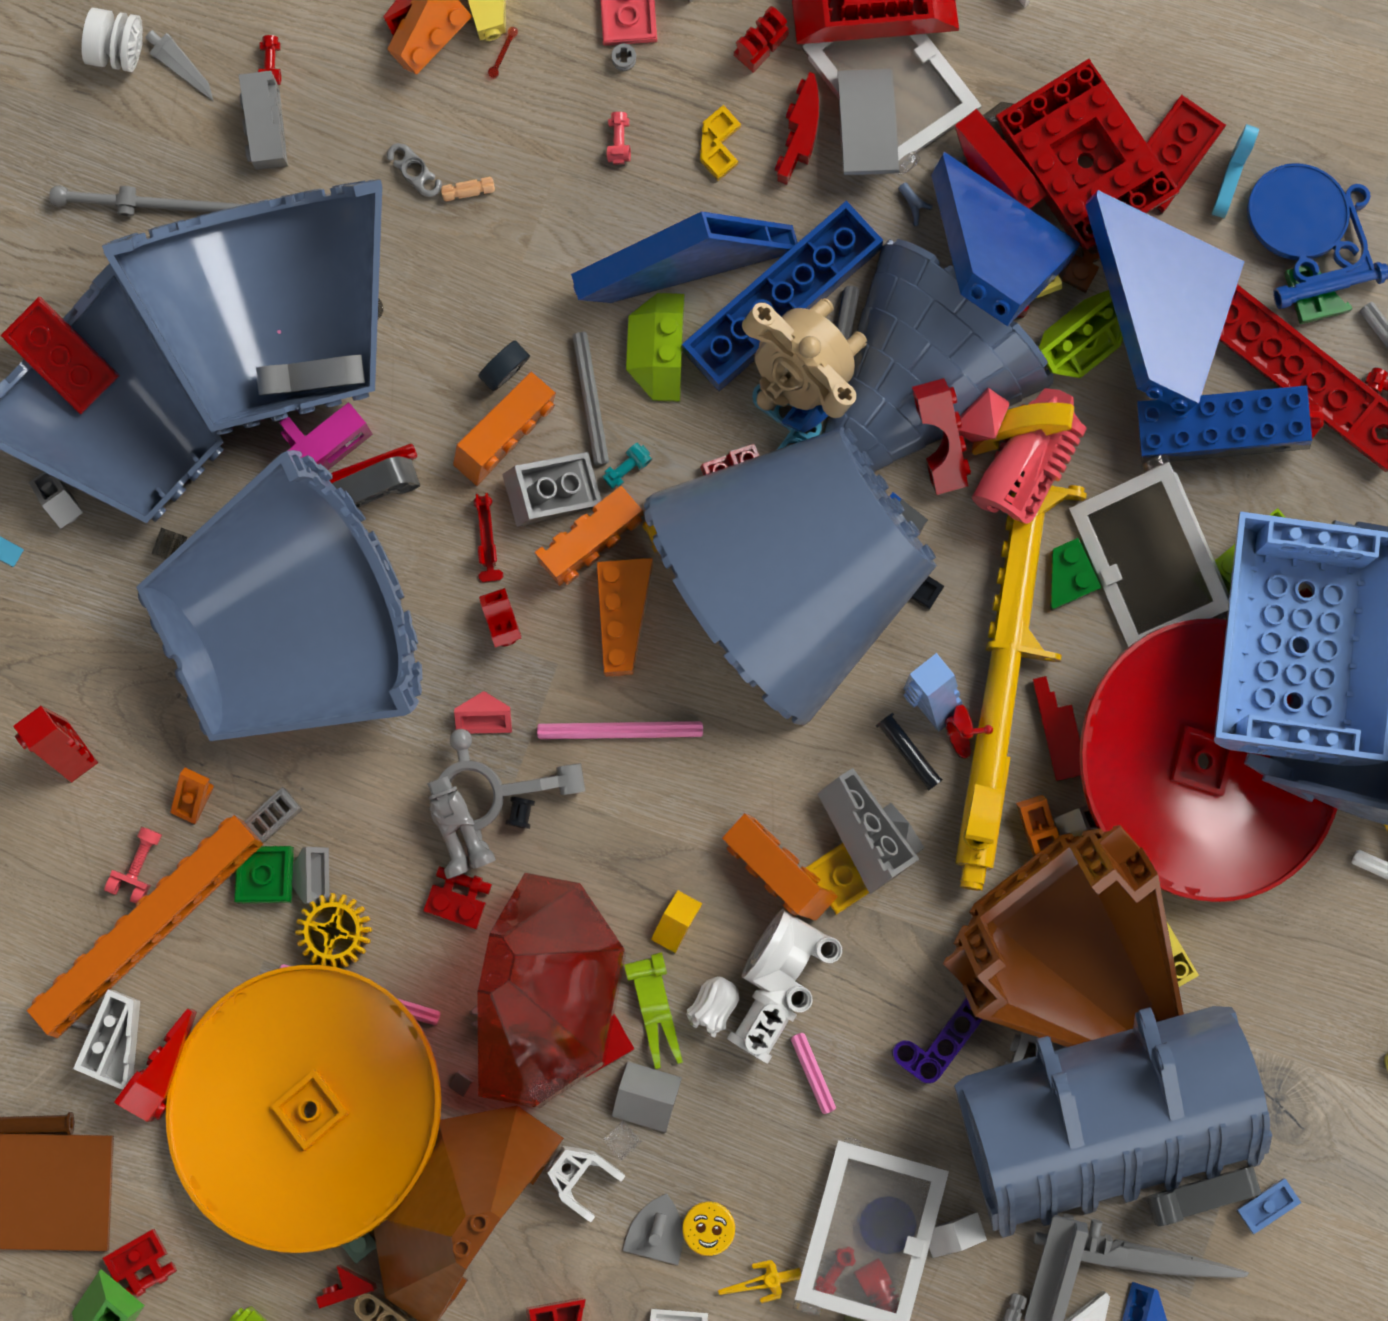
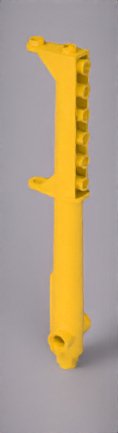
M1070 485L1068 488L1051 486L1035 518L1030 523L1026 524L1014 520L1007 515L1005 530L1009 531L1008 541H1003L1001 557H1005L1004 568L999 567L996 583L1001 584L1000 594H995L992 611H997L995 622H990L988 638H992V641H988L986 644V651L991 652L978 726V728H982L986 725H991L993 732L989 735L980 733L976 737L955 864L963 866L960 879V887L963 889L983 891L986 870L990 871L994 867L1011 758L1007 756L1021 657L1061 662V654L1044 651L1029 630L1045 513L1065 499L1085 501L1087 494L1084 492L1085 488L1081 486ZM1011 492L1010 496L1015 498L1016 493ZM975 784L1003 790L993 844L985 842L977 844L972 839L965 838Z

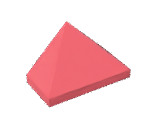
M987 388L960 416L962 427L958 428L959 434L971 442L995 439L1009 407V401L990 388Z
M485 691L454 709L456 730L465 729L470 734L512 733L510 707Z

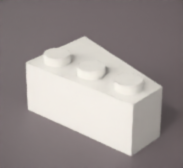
M107 990L75 1063L74 1070L119 1089H124L134 1075L140 1011L139 1000L115 990Z

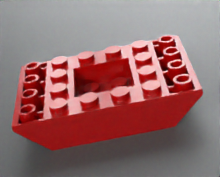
M792 0L797 45L959 31L956 0Z
M1090 59L1085 60L996 115L1008 146L1030 170L1047 193V196L1043 199L1067 235L1081 243L1080 246L1085 250L1096 245L1085 205L1087 200L1098 190L1144 213L1150 212L1180 193ZM1082 156H1088L1092 159L1093 165L1089 168H1083L1078 164V159Z

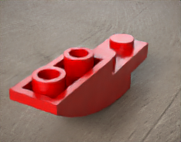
M809 72L806 80L801 79L796 94L799 95L796 104H790L785 117L789 119L788 129L792 131L785 144V147H788L785 157L780 155L774 170L778 172L777 181L788 185L798 161L808 165L816 141L819 119V94L816 77L812 72Z

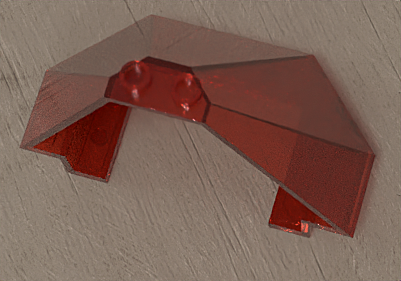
M524 873L490 931L477 991L478 1097L541 1108L547 1102L562 1094L605 1064L626 951L585 889L578 882Z

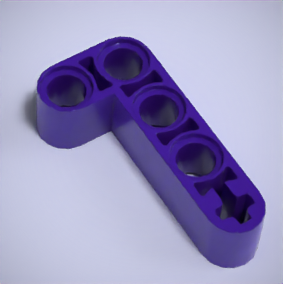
M965 997L926 1051L911 1041L903 1040L894 1045L892 1049L893 1060L919 1081L934 1083L941 1077L983 1019L978 1017L975 1021L971 1014L963 1012L964 1007L967 1010H971L969 1002ZM958 1017H965L969 1021V1029L965 1033H959L954 1027V1022ZM943 1039L950 1041L953 1046L952 1052L948 1056L941 1055L937 1049L938 1043ZM902 1045L910 1046L913 1051L912 1058L907 1062L900 1060L897 1055V1051ZM926 1062L932 1063L936 1069L935 1075L930 1079L924 1078L920 1072L921 1066Z

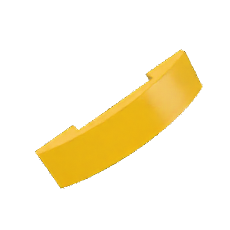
M1052 402L1035 403L1008 409L996 438L973 442L972 453L978 455L996 450L999 447L1000 440L1039 429L1046 436L1069 430L1072 427L1074 406L1068 403Z

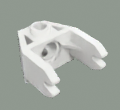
M562 1146L545 1169L561 1201L592 1222L595 1218L594 1214L574 1199L571 1192L573 1186L589 1165L602 1167L619 1181H622L625 1175L595 1151ZM565 1163L571 1164L568 1170H562V1166Z

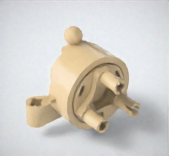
M820 299L810 309H791L782 317L769 304L758 303L743 320V331L749 337L760 340L759 348L755 354V362L762 376V379L759 381L762 391L758 393L756 398L757 404L761 409L769 411L774 409L776 405L785 407L787 404H790L802 410H810L818 405H822L824 412L828 416L840 418L855 402L856 392L848 382L854 374V356L867 345V339L864 334L858 331L854 332L848 340L845 339L840 330L825 318L834 309L833 304L828 299Z

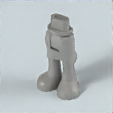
M445 776L427 783L431 792L429 796L431 817L434 823L438 825L450 854V862L444 869L446 878L455 877L470 869H476L495 861L496 858L493 852L485 848L473 827L475 822L470 816L467 805L460 792L457 791V787H452L449 777ZM459 828L467 844L470 861L457 836L456 831Z

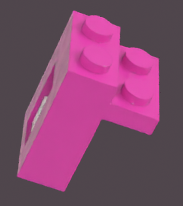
M349 402L306 436L303 435L289 416L279 422L284 429L280 433L291 446L287 451L302 452L301 458L309 455L317 464L323 465L327 470L373 435L366 422Z

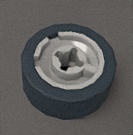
M514 340L504 347L481 370L478 377L492 391H495L527 362L530 355Z

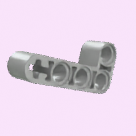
M362 355L256 367L259 395L292 393L365 383Z

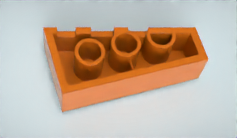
M531 371L457 444L453 466L478 486L497 464L515 448L518 441L534 429L541 416L546 417L553 410L556 392Z

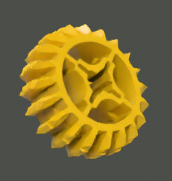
M335 893L330 894L329 902H327L324 895H320L319 901L321 905L318 906L314 901H311L309 905L313 909L312 912L302 909V914L308 916L306 921L297 919V924L304 925V930H296L295 934L305 937V939L299 940L297 945L300 947L308 946L302 952L304 956L314 953L310 961L312 964H316L322 958L320 965L328 966L329 961H331V967H338V961H341L342 966L347 968L349 967L348 957L352 961L357 962L359 959L355 952L366 953V949L360 946L361 943H371V939L363 937L364 933L372 932L371 927H363V924L368 923L371 919L369 916L360 918V915L365 911L363 906L354 910L357 900L352 899L346 905L347 895L342 894L339 902H337ZM336 908L335 914H332L328 922H315L322 912ZM344 911H347L352 916L356 926V933L345 929L343 924ZM333 924H337L336 928L347 935H334L335 939H331V934L326 930H322L321 927L329 928L333 927ZM312 930L319 931L324 936L323 946L325 948L323 952L315 945ZM340 940L353 941L347 950L332 955L333 949L336 948Z

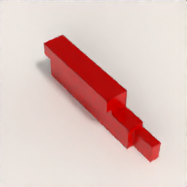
M1047 676L1035 678L1033 682L1055 779L1058 782L1081 777V739L1073 705L1058 707L1055 691L1050 692Z

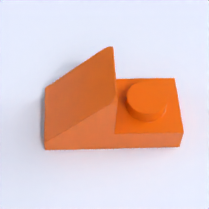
M185 767L179 775L170 813L196 824L214 787L213 784L209 783L210 779Z

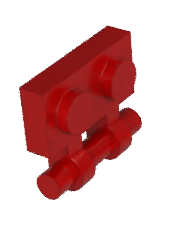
M439 866L436 877L446 880L443 888L432 885L423 911L477 930L487 903L476 900L479 892L489 895L492 884L483 881L482 877L476 875L470 877L460 874L447 879L444 873L445 868ZM455 883L470 888L468 895L465 896L453 892Z
M155 1229L146 1232L102 1258L113 1279L118 1283L126 1278L130 1286L124 1289L137 1297L146 1293V1289L158 1282L159 1284L164 1283L168 1280V1276L177 1272L172 1261L163 1267L158 1259L168 1253ZM149 1265L152 1273L139 1279L136 1272Z

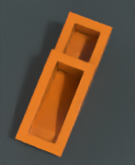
M1043 795L1016 803L1033 857L1060 837L1057 827L1054 825L1048 801Z

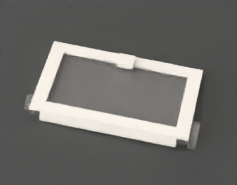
M926 34L810 43L802 46V50L808 56L810 63L838 99L837 71L892 69L898 141V175L905 174L917 165L921 159L917 154L918 151L954 128L955 124L973 110H980L982 107Z
M845 1137L844 1142L838 1140L792 1309L817 1317L821 1316L822 1309H826L865 1321H910L949 1171L861 1147L862 1141Z

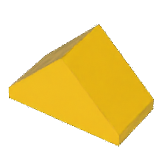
M678 890L665 910L651 940L676 953L702 903Z

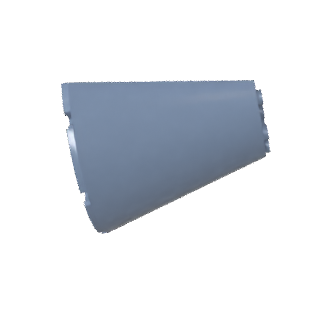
M109 263L92 281L90 289L83 294L63 319L120 376L80 415L37 371L23 360L0 382V450L145 523L150 519L156 522L166 512V509L163 507L169 499L175 502L184 493L186 488L183 484L189 478L194 482L203 473L205 468L202 464L208 458L213 462L224 449L220 445L223 443L220 435H217L216 431L211 432Z

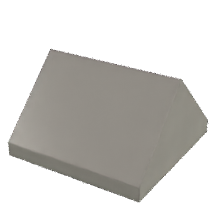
M627 1062L618 1089L612 1117L666 1132L682 1077Z

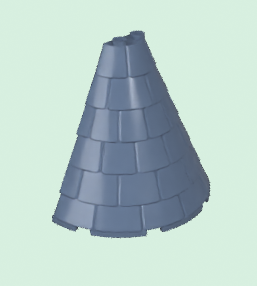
M889 239L882 246L865 307L862 309L857 331L866 336L867 345L854 356V374L848 382L856 392V400L840 418L829 416L824 431L826 433L840 427H844V429L849 428L858 440L855 445L859 451H865L872 460L873 465L871 469L873 472L893 463V461L926 448V445L943 438V430L939 427L922 423L915 407L912 392L913 386L944 378L949 388L954 387L957 396V403L953 404L954 411H958L961 416L987 388H990L1009 401V406L1021 402L1025 397L1040 392L1044 388H1049L1054 381L1053 373H1050L1049 369L1044 370L1048 361L1035 342L1018 323L1012 321L1007 327L960 295L954 267L949 265L944 269L939 266L940 262L934 254L901 239H897L895 242Z

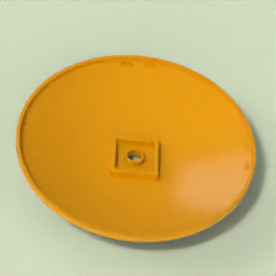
M324 965L289 966L258 975L235 987L219 999L196 1024L184 1043L167 1094L166 1133L175 1170L186 1192L200 1211L217 1227L247 1244L283 1253H309L339 1247L354 1241L372 1231L389 1218L411 1191L432 1155L441 1117V1087L437 1063L422 1028L411 1012L388 990L366 977L338 967ZM314 1102L317 1112L313 1117L307 1118L304 1109L308 1103Z

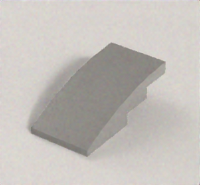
M892 69L837 71L840 138L844 175L899 173Z

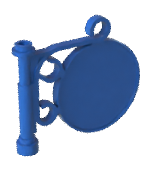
M1300 163L1275 167L1257 181L1247 204V217L1253 234L1272 253L1283 258L1297 260L1293 269V277L1299 284H1296L1294 288L1286 285L1274 288L1273 296L1278 309L1291 307L1292 303L1298 300L1346 289L1352 285L1372 280L1382 284L1388 279L1387 264H1382L1381 262L1373 264L1368 250L1367 239L1356 210L1365 208L1370 201V191L1366 186L1353 184L1345 193L1340 184L1331 175L1317 167ZM1360 192L1364 197V201L1357 202L1354 206L1351 193ZM1350 218L1361 245L1360 259L1354 265L1343 259L1339 253L1341 249L1350 250L1354 256L1359 252V248L1353 242L1340 241L1347 230ZM1333 249V259L1342 269L1317 275L1319 273V266L1313 259L1321 257ZM1309 266L1313 271V276H1303L1299 272V267Z

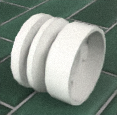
M91 8L86 17L82 35V59L84 63L105 67L110 59L112 69L119 70L122 67L123 71L133 72L138 63L142 48L143 27L141 17L130 14L128 17L127 13L120 12L116 20H114L112 11Z

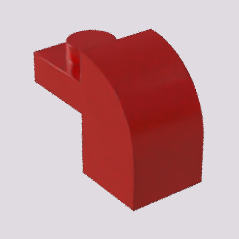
M503 588L480 596L481 607L489 626L494 646L506 647L514 644L516 640L522 639L506 589Z

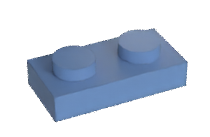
M1282 1178L1264 1190L1262 1194L1255 1196L1236 1210L1251 1233L1255 1234L1299 1205L1301 1201L1287 1180Z

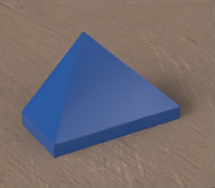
M1132 1282L1122 1321H1167L1159 1291Z

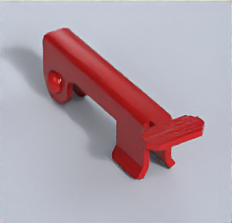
M485 493V496L476 494V498L473 500V504L478 511L481 545L478 546L479 563L487 567V571H481L478 575L479 580L482 582L500 581L504 577L501 570H494L497 555L491 517L493 501L489 493Z

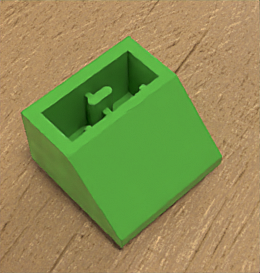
M101 1269L72 1311L73 1321H135L145 1305Z

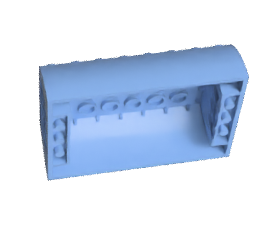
M1240 511L1238 514L1214 742L1233 751L1342 766L1374 765L1388 762V532ZM1306 583L1311 586V597L1304 598L1299 594L1298 587L1300 584ZM1300 638L1305 641L1307 645L1305 653H1298L1293 649L1292 643L1294 639ZM1289 694L1299 696L1301 705L1298 709L1288 706L1287 696Z

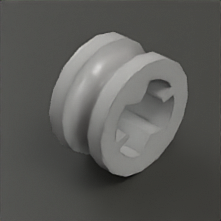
M622 43L614 47L612 62L616 69L628 71L636 64V53L631 45ZM621 52H627V56H632L628 57L625 63H621V59H616L621 57Z

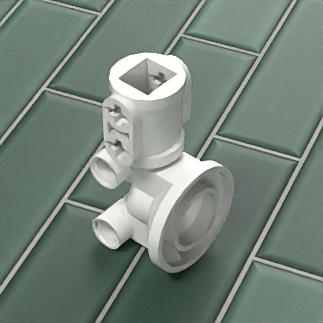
M780 910L761 935L743 969L742 978L760 989L756 990L752 997L755 1001L735 1033L731 1031L727 1039L768 1064L772 1058L769 1053L788 1021L793 1022L797 1016L793 1011L804 1012L811 1007L813 1002L811 992L795 982L803 971L811 955L826 963L837 961L842 954L840 942L831 936L823 934L786 910ZM825 942H830V951L822 955V945ZM801 991V999L797 1003H792L791 997L794 992ZM763 1011L773 1012L776 1018L765 1016ZM758 1023H761L767 1029L763 1030ZM748 1036H758L761 1042L751 1041Z

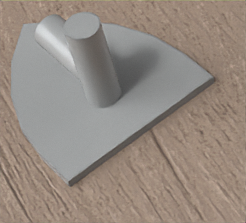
M667 1193L652 1200L639 1212L630 1226L623 1251L678 1265L683 1244L682 1221L677 1207Z

